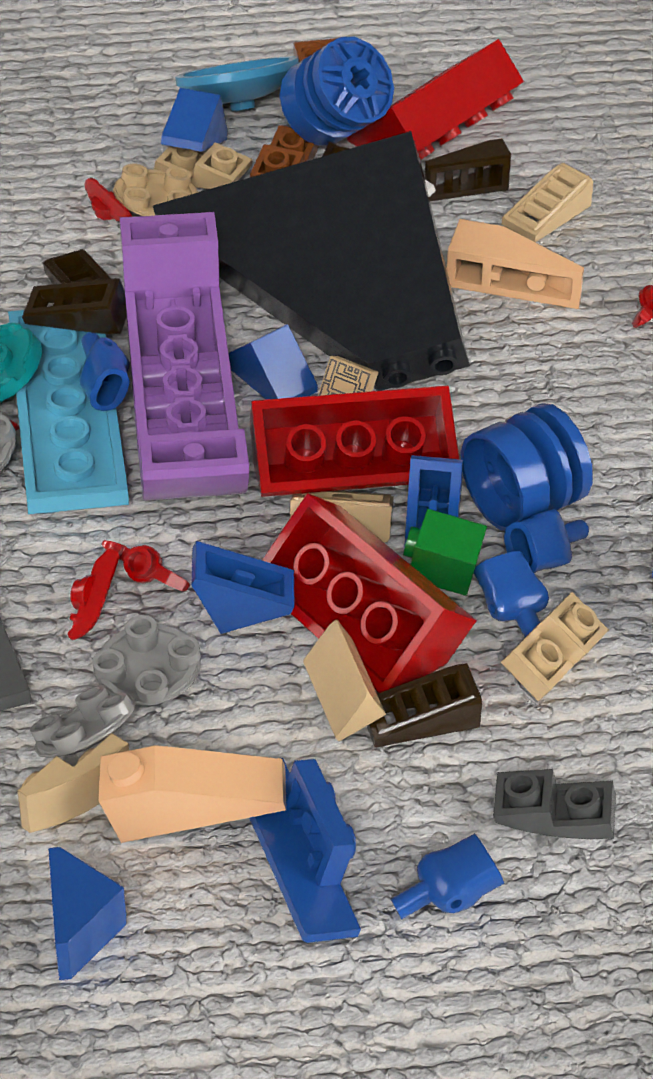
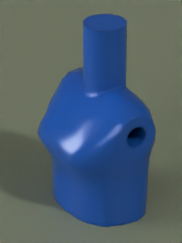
M87 333L81 340L86 360L80 375V384L86 391L93 408L101 411L113 410L121 404L127 394L130 382L127 372L130 367V361L113 340L104 337L100 338L96 333Z
M547 510L534 514L525 520L511 523L505 529L504 542L506 552L522 551L534 573L543 569L559 567L571 562L572 551L570 543L585 539L588 536L589 528L583 520H575L564 524L557 510Z
M513 551L487 559L475 567L474 575L484 593L486 605L491 616L500 622L516 620L525 638L540 623L536 613L546 608L549 595L546 587L532 571L523 552Z
M473 834L452 846L431 852L422 857L417 866L419 883L392 897L390 900L401 919L430 903H433L444 913H457L471 908L483 895L505 883L478 836Z

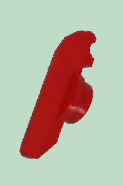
M92 177L85 180V191H87L88 198L91 200V207L96 217L103 220L115 219L116 221H120L121 217H132L129 210L115 198L113 192H109Z
M647 285L639 292L641 308L632 322L635 328L646 324L653 318V285Z
M103 540L101 543L106 550L114 549L120 554L119 559L123 561L124 569L133 581L148 583L157 579L177 590H188L190 586L188 581L163 567L162 558L153 547L142 545L129 549L113 541Z
M107 549L95 561L90 575L74 581L70 597L73 607L78 612L77 614L71 613L69 618L73 622V626L68 632V637L71 640L83 637L94 627L99 619L120 558L117 550Z

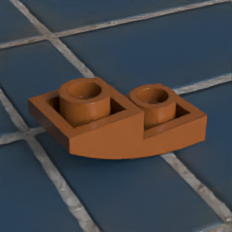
M279 125L271 144H263L250 177L312 160L319 146L304 140L291 127Z

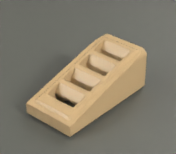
M565 163L559 164L547 173L502 217V225L534 242L539 241L591 206L592 178ZM529 216H532V217L536 218V219L539 220V221L536 222V221L532 220L531 218H529Z

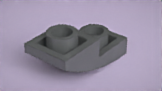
M553 769L497 772L493 812L495 823L529 833L553 837L614 839L616 793L613 781L557 784Z

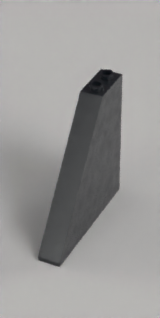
M411 131L153 205L155 215L214 212L218 236L219 278L285 325L288 324L290 329L328 356H339L378 371L379 373L374 385V389L377 391L403 387L411 382L437 375H447L455 370L470 366L420 157Z

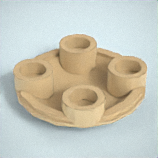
M135 163L127 164L122 168V176L116 181L113 189L115 198L123 206L141 216H154L153 205L198 193L196 187L191 183V173L187 169L170 167L163 171L147 169L143 165Z

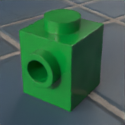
M427 509L421 528L411 526L403 556L412 558L410 565L436 587L467 596L487 526Z

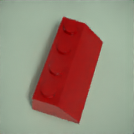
M497 39L390 106L385 116L348 136L346 139L355 146H361L411 131L421 160L435 151L431 144L437 140L441 146L461 134L462 132L458 127L461 123H464L466 128L488 116L484 109L488 105H490L493 111L512 100L514 97L510 91L523 83L524 80L500 39Z
M449 386L251 401L250 433L254 470L261 497L409 485L411 455L459 459Z
M309 493L306 494L262 559V561L294 570V609L291 615L318 639L333 621H339L352 638L374 689L379 693L429 675L447 664L477 621L345 509Z

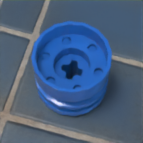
M339 37L292 66L282 79L279 96L283 114L290 127L304 140L318 146H327L329 141L336 144L385 116L393 101L394 83L391 70L383 55L370 43L357 37Z
M540 403L525 412L515 414L507 422H497L474 432L464 439L460 451L461 460H463L462 473L466 487L476 507L488 522L502 531H505L511 523L525 520L534 514L555 509L558 511L567 505L588 496L593 484V466L588 447L578 427L564 411L554 404Z

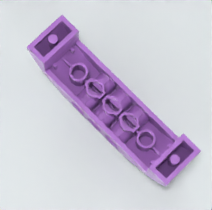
M214 212L121 217L120 231L129 355L143 501L246 494L249 483V460L245 431L238 428L219 288L218 236Z

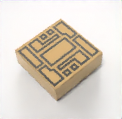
M330 356L318 396L371 392L379 372L339 356Z

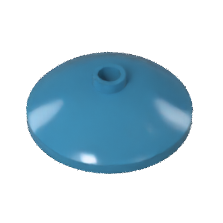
M285 56L223 64L182 73L175 76V80L179 88L221 95L222 103H230L231 111L245 110L255 107L254 99L264 97L278 90L288 70L299 63V59L296 56Z

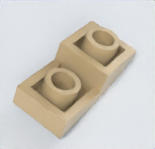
M214 143L207 152L169 146L155 161L154 169L166 171L170 167H182L191 173V183L195 187L212 189L238 181L252 166L253 159L218 143Z
M571 592L501 663L539 701L596 645L609 629L597 618V615L590 607L585 605Z
M111 733L95 748L85 751L74 767L56 756L40 771L30 774L23 782L21 788L17 790L22 828L30 833L47 829L71 820L99 805L100 758L105 755L129 751V743Z

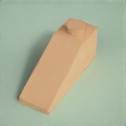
M459 219L447 252V273L452 288L579 309L584 267L505 226Z
M158 745L105 755L100 758L99 803L121 843L286 811L285 764L283 759Z

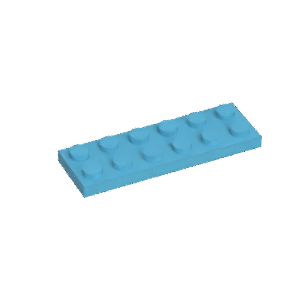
M24 310L8 311L9 323H19L23 328H28L41 342L42 356L37 370L28 383L16 393L28 514L129 505L117 409L101 411L93 408L86 391L80 384V375L86 360L81 340L85 334L92 332L25 324L22 318ZM96 333L100 338H106V334Z

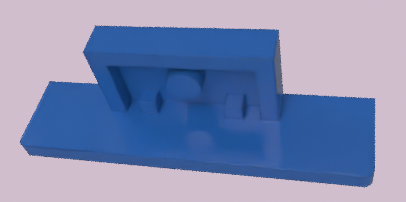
M316 759L294 761L291 772H289L285 764L286 811L250 817V821L301 939L306 943L358 937L361 928L341 886L349 860L354 857L356 850L354 831L349 824L345 823L336 804L333 786L330 782L325 781Z

